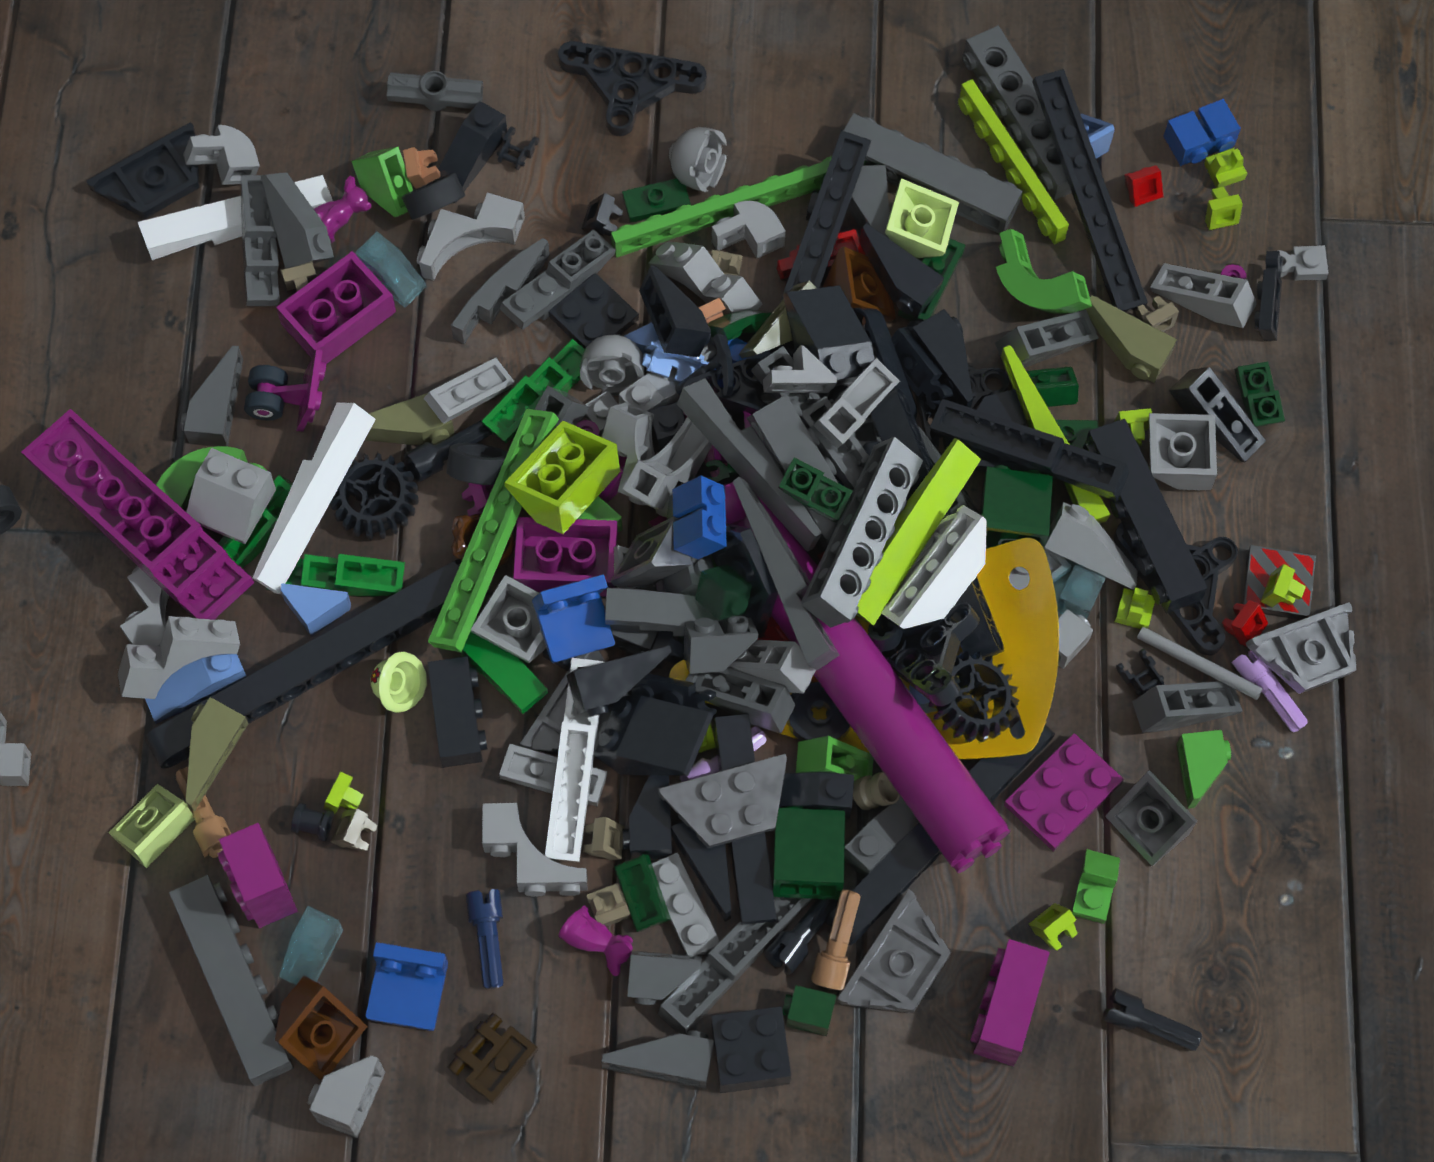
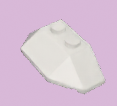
M965 505L958 508L956 513L944 518L881 613L903 629L945 618L985 565L986 519Z

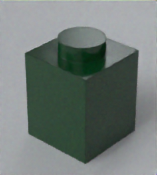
M795 985L793 995L786 994L782 1009L783 1015L788 1016L786 1026L827 1036L837 995Z

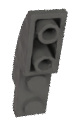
M592 230L549 261L546 271L501 302L500 310L522 330L538 318H541L543 321L549 317V310L594 273L597 274L615 254L616 249L595 230Z

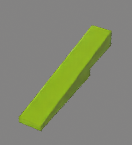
M1012 346L1003 347L1001 359L1012 387L1016 390L1028 427L1063 438L1064 442L1069 444ZM1064 482L1072 505L1075 504L1085 508L1099 524L1108 520L1110 512L1098 494Z
M954 438L909 498L903 511L899 513L894 524L895 531L886 541L882 550L883 557L879 564L875 566L870 576L871 584L862 594L857 605L859 610L856 615L863 621L875 625L882 614L881 612L897 591L981 461L960 440Z

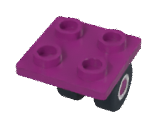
M315 350L304 373L303 384L287 385L288 374L275 366L258 365L251 368L248 384L256 392L249 393L245 398L244 411L246 414L259 420L270 421L282 417L284 402L300 405L296 431L303 432L307 422H313L315 410L318 411L321 404L322 391H318L319 382L323 381L326 371V362L321 361L323 350Z

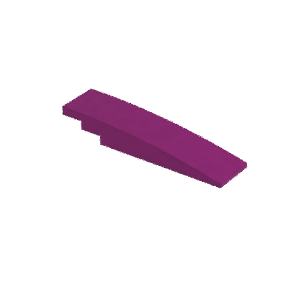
M69 409L21 451L22 455L193 618L215 620L254 584L252 577L228 556L227 552L203 531L201 525L73 410Z

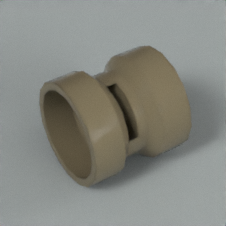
M884 772L876 773L873 776L859 777L854 782L853 798L856 804L863 810L875 809L880 805L895 804L899 800V793Z

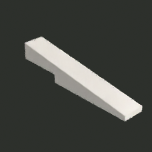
M323 175L294 182L313 209L333 201ZM241 196L138 222L151 259L155 260L213 240L215 246L241 237Z
M336 403L312 461H302L252 579L274 593H281V584H286L376 420L355 403Z
M572 658L570 673L574 670L605 663V661ZM569 683L564 721L562 722L545 856L553 860L579 863L600 715L589 718L588 712L577 714Z

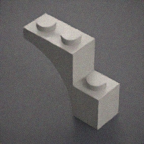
M487 193L484 202L478 203L474 218L441 209L437 220L432 219L430 222L427 245L421 246L418 252L417 264L420 265L422 278L434 281L441 267L452 256L470 246L487 242H503L515 245L525 219L523 203Z
M668 241L656 250V255L649 262L650 266H656L663 274L689 288L706 303L720 298L726 308L723 311V315L744 310H758L762 305L742 276L724 274L702 245Z
M877 358L874 359L841 393L813 426L833 446L838 448L866 421L868 415L900 380Z
M628 402L611 406L602 438L616 443L618 455L627 457L618 492L629 496L631 502L639 505H648L656 509L657 514L667 517L669 499L663 510L622 490L638 460L644 461L655 456L652 443L654 414Z
M687 417L676 435L658 454L648 460H638L622 490L653 507L663 510L677 482L686 483L695 478L712 444Z
M137 566L127 578L147 609L132 613L120 627L130 644L160 646L166 627L165 614L169 595Z
M169 616L160 646L126 644L118 671L121 696L155 699L164 682L185 665L209 656L237 654L240 641L235 621Z
M483 803L482 844L484 852L490 853L494 857H507L511 855V852H517V886L519 892H525L527 896L537 897L545 895V891H559V894L564 896L579 895L580 891H587L586 868H575L559 864L543 855L529 841L519 820L517 803Z

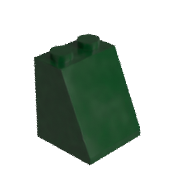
M1003 465L986 468L979 514L986 519V549L1022 538H1033L1045 549L1050 528L1053 476L1045 475L1038 470L1015 471Z

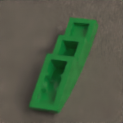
M572 339L553 359L548 357L530 377L525 375L481 421L482 424L504 443L510 441L515 437L526 409H535L547 386L568 392L581 380L580 364L585 349Z
M304 554V559L299 558L286 584L348 592L349 596H392L402 590L405 562L338 554V558Z
M470 631L464 648L459 653L463 657L468 656L469 664L477 668L479 675L483 674L501 695L504 694L521 714H524L548 694V689L518 657Z

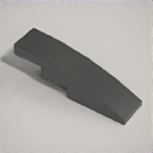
M241 175V221L246 306H278L280 299L277 275L279 266L277 235L261 179L263 175Z
M542 238L517 254L483 284L469 299L451 324L454 340L465 344L480 319L492 325L500 312L501 302L535 279L550 256L548 240Z
M607 588L605 624L636 625L640 627V630L673 631V636H684L685 622L695 621L699 618L720 620L739 616L732 602L677 593Z

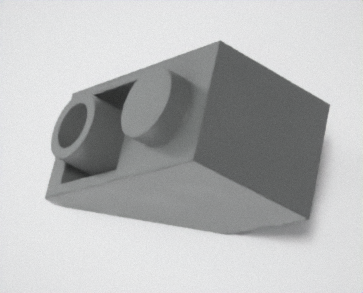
M732 616L728 619L712 620L710 618H699L695 621L685 622L684 660L689 673L722 672L727 669L758 639V632L752 618Z

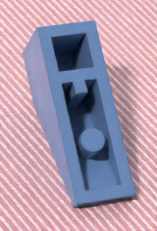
M237 654L209 656L193 661L177 670L164 682L155 699L145 698L156 724L194 707L247 676Z

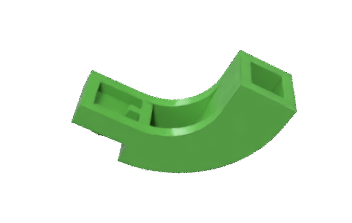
M1013 229L1000 233L1002 241L999 246L1000 253L1007 263L997 266L996 270L1005 288L1016 299L1038 310L1052 314H1069L1092 307L1084 276L1072 271L1052 279H1040L1032 269L1023 234Z
M215 446L193 451L174 462L163 473L156 486L187 512L195 475L210 449H216L247 462L244 450L227 446ZM249 463V464H252V465H254V466H257V467H259V468H261V469L266 470L263 466H261V465H259V464Z

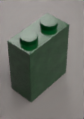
M797 807L778 809L774 837V897L839 900L844 886L845 811L801 809Z

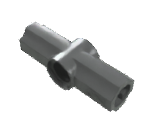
M430 71L423 76L390 73L387 82V100L424 104L425 107L432 111H440L447 106L474 109L477 103L483 100V81L446 78L443 73L438 71ZM436 89L440 90V91L434 92V93H433V92H430V91L436 90Z

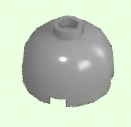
M696 127L686 130L672 144L669 150L671 168L676 179L681 184L703 192L708 191L706 189L708 186L715 187L723 174L727 155L721 154L722 145L727 146L724 134L715 129Z
M605 335L598 337L586 347L580 364L581 381L591 390L595 386L601 388L602 393L608 390L612 396H619L620 392L644 376L645 366L641 365L643 354L635 342L624 336Z

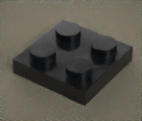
M594 273L550 309L549 318L571 339L586 349L598 337L623 334L639 320V313Z

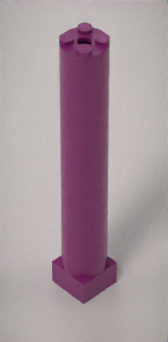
M732 482L725 486L726 523L751 528ZM759 498L811 582L818 567L817 564ZM778 594L771 616L787 639L799 645ZM856 617L848 623H842L831 628L818 619L840 655L819 670H816L814 673L815 678L950 866L957 873H962L974 864V859L982 854L985 858L995 854L1002 847L999 841L1010 833L1008 825Z

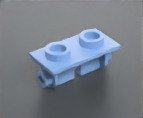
M656 340V342L652 341L645 347L644 350L651 354L645 353L641 365L646 367V371L666 378L669 377L672 367L676 368L674 381L681 382L702 365L706 366L710 362L704 361L705 357L701 354L699 357L664 353L660 341Z

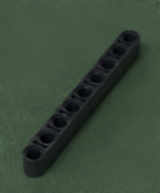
M895 388L874 408L871 416L882 442L896 437L923 460L918 471L919 478L910 488L906 497L908 501L933 468V464L907 398L900 388ZM950 509L948 510L944 518L952 514ZM976 576L958 599L955 606L960 603H969L979 616L978 626L961 641L960 645L963 652L967 651L970 656L974 652L980 651L984 660L987 656H995L1004 652V645Z
M1021 719L1010 729L1012 736L1016 739L1022 738L1025 734ZM1044 725L1037 745L1029 753L982 758L969 773L992 803L1049 744L1055 733ZM920 822L852 890L860 894L861 898L849 940L850 946L942 854ZM836 908L825 920L830 927H832Z

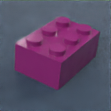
M353 251L276 307L281 325L311 358L316 349L323 350L321 361L326 362V364L396 312L393 295Z
M518 517L513 579L540 593L604 574L608 588H615L610 581L614 576V547L618 545L617 521L577 519L564 534H561L535 522L532 517ZM607 588L600 593V596L606 597Z
M259 822L219 839L223 850L218 852L217 855L224 871L232 882L230 886L236 901L245 913L248 921L254 919L258 927L262 928L298 912L273 850Z
M1011 939L1008 940L1005 949L998 947L989 976L995 977L994 982L988 981L980 1004V1009L986 1011L984 1015L979 1014L970 1038V1042L976 1043L973 1054L1011 1066L1015 1065L1023 1049L1049 957V951Z

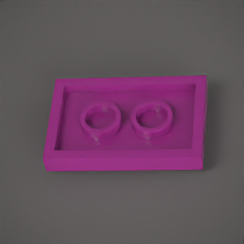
M1074 733L1005 801L1004 806L1054 852L1122 784L1124 778Z

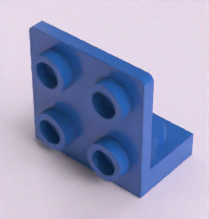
M604 574L542 591L532 599L552 663L615 645L610 624H605L606 612L600 593L608 588Z
M376 942L373 957L377 965L367 1006L366 1019L434 1031L448 968L446 955Z

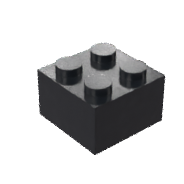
M782 1006L711 1015L720 1093L790 1084L791 1069Z

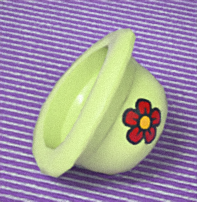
M398 652L377 664L372 671L370 682L373 693L380 699L382 705L387 710L398 713L413 708L420 701L427 686V676L422 662L415 655L407 652Z

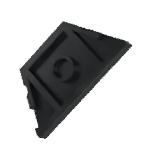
M192 122L184 125L86 181L91 191L145 219L199 189L198 164L186 165L183 155L190 136H196L194 125Z
M726 523L727 547L711 555L739 616L752 618L759 639L765 635L778 591L751 528Z

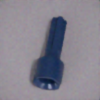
M490 889L484 898V904L482 893L479 890L472 891L466 894L469 923H472L477 929L483 987L486 989L499 988L504 984L497 923L503 918L500 890Z

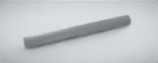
M1142 627L1137 638L1255 700L1259 698L1263 690L1258 685L1145 627Z

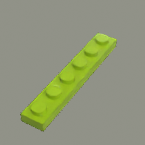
M973 79L961 85L960 97L958 98L961 111L965 115H969L974 122V129L979 138L985 139L990 147L992 158L996 163H1001L1005 169L1008 182L1022 190V202L1029 212L1032 211L1036 216L1042 234L1049 236L1054 245L1065 240L1069 226L1068 222Z

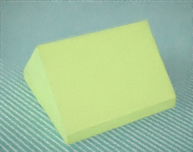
M901 179L885 233L891 241L915 258L943 256L946 252L959 202Z
M157 784L108 833L147 868L194 821L188 805L183 800Z

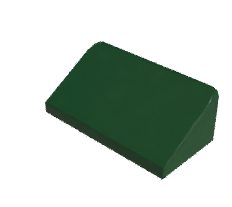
M1072 367L1026 371L1047 407L1077 404L1079 384Z

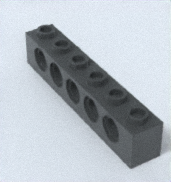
M999 25L966 39L965 50L962 55L966 68L969 71L973 70L981 92L985 95L988 94L993 102L992 106L995 114L999 119L1003 118L1008 126L1009 135L1015 143L1018 142L1024 158L1030 167L1035 169L1038 179L1046 191L1050 193L1053 200L1072 193L1034 89L1033 79ZM989 64H995L998 67H992ZM1003 88H1010V89H1012V90H1014V91H1007V90H1004ZM1018 112H1025L1029 115H1021ZM1033 136H1040L1044 139L1039 140L1034 138ZM1055 160L1060 164H1052L1049 161Z
M896 437L874 445L800 605L830 628L850 622L858 613L859 607L857 605L862 594L871 584L870 576L875 566L879 564L883 557L882 550L886 541L895 531V521L907 504L906 497L910 488L919 478L918 471L923 460Z

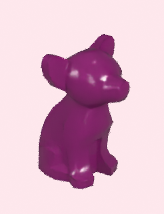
M349 176L345 181L342 199L324 203L314 210L325 224L330 241L333 243L335 241V233L348 223L352 214L368 211L371 208V203L368 201L365 191L356 186L355 178Z
M584 905L567 919L561 927L558 937L578 949L603 952L606 956L609 971L614 976H617L620 973V965L631 956L633 950L631 943L633 939L629 935H613L606 925L590 916L588 912L589 907Z

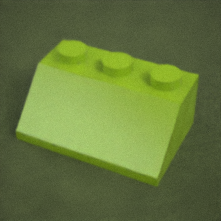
M562 421L504 482L505 487L535 522L564 534L620 473L617 444Z

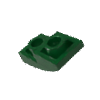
M744 310L719 317L708 323L711 329V337L718 334L726 336L727 340H732L740 336L742 332L754 335L772 312Z
M1269 361L1235 368L1243 404L1248 418L1254 426L1259 427L1285 422L1279 390L1274 389Z
M794 457L778 488L813 511L837 523L853 491L823 476L824 472Z

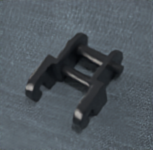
M511 126L503 138V148L500 152H497L498 162L501 163L503 160L515 164V169L519 170L521 166L524 167L526 157H532L535 152V145L537 146L539 143V138L534 136L529 145L523 149L511 144V135L514 136L516 128ZM512 149L521 154L516 158L507 153Z
M1144 648L1139 651V655L1147 669L1136 676L1135 674H1130L1128 670L1124 671L1122 663L1116 665L1119 675L1127 685L1131 683L1137 690L1135 691L1137 695H1143L1156 685H1164V677L1159 675L1154 668L1156 662L1151 655L1146 656L1147 652ZM1149 673L1152 680L1142 685L1139 679Z

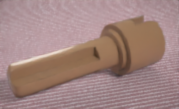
M188 767L179 769L176 772V780L185 800ZM205 795L196 811L191 810L196 822L193 834L204 857L208 856L209 853V856L216 858L218 857L217 853L223 850L219 839L230 835L231 832L224 817L215 816Z
M842 890L840 893L826 950L817 953L811 980L817 985L835 990L844 989L851 963L845 955L861 898L857 892Z

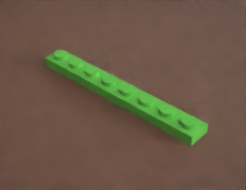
M832 156L824 159L821 163L809 167L800 166L793 170V172L782 176H770L763 182L752 186H740L734 192L722 196L713 195L704 202L692 206L683 205L674 212L665 215H653L646 221L635 225H623L616 231L611 232L612 247L616 249L615 256L617 258L713 226L725 217L732 218L734 217V204L738 202L755 201L770 207L811 193L814 190H820Z
M526 409L428 642L433 647L462 652L522 509L520 503L506 489L504 482L556 428L559 418L554 412Z

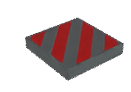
M1250 545L1242 604H1246L1248 600L1259 603L1266 614L1296 619L1310 617L1316 556ZM1285 564L1295 569L1293 579L1306 586L1303 596L1299 600L1295 599L1292 605L1281 601L1274 607H1270L1261 602L1271 573Z

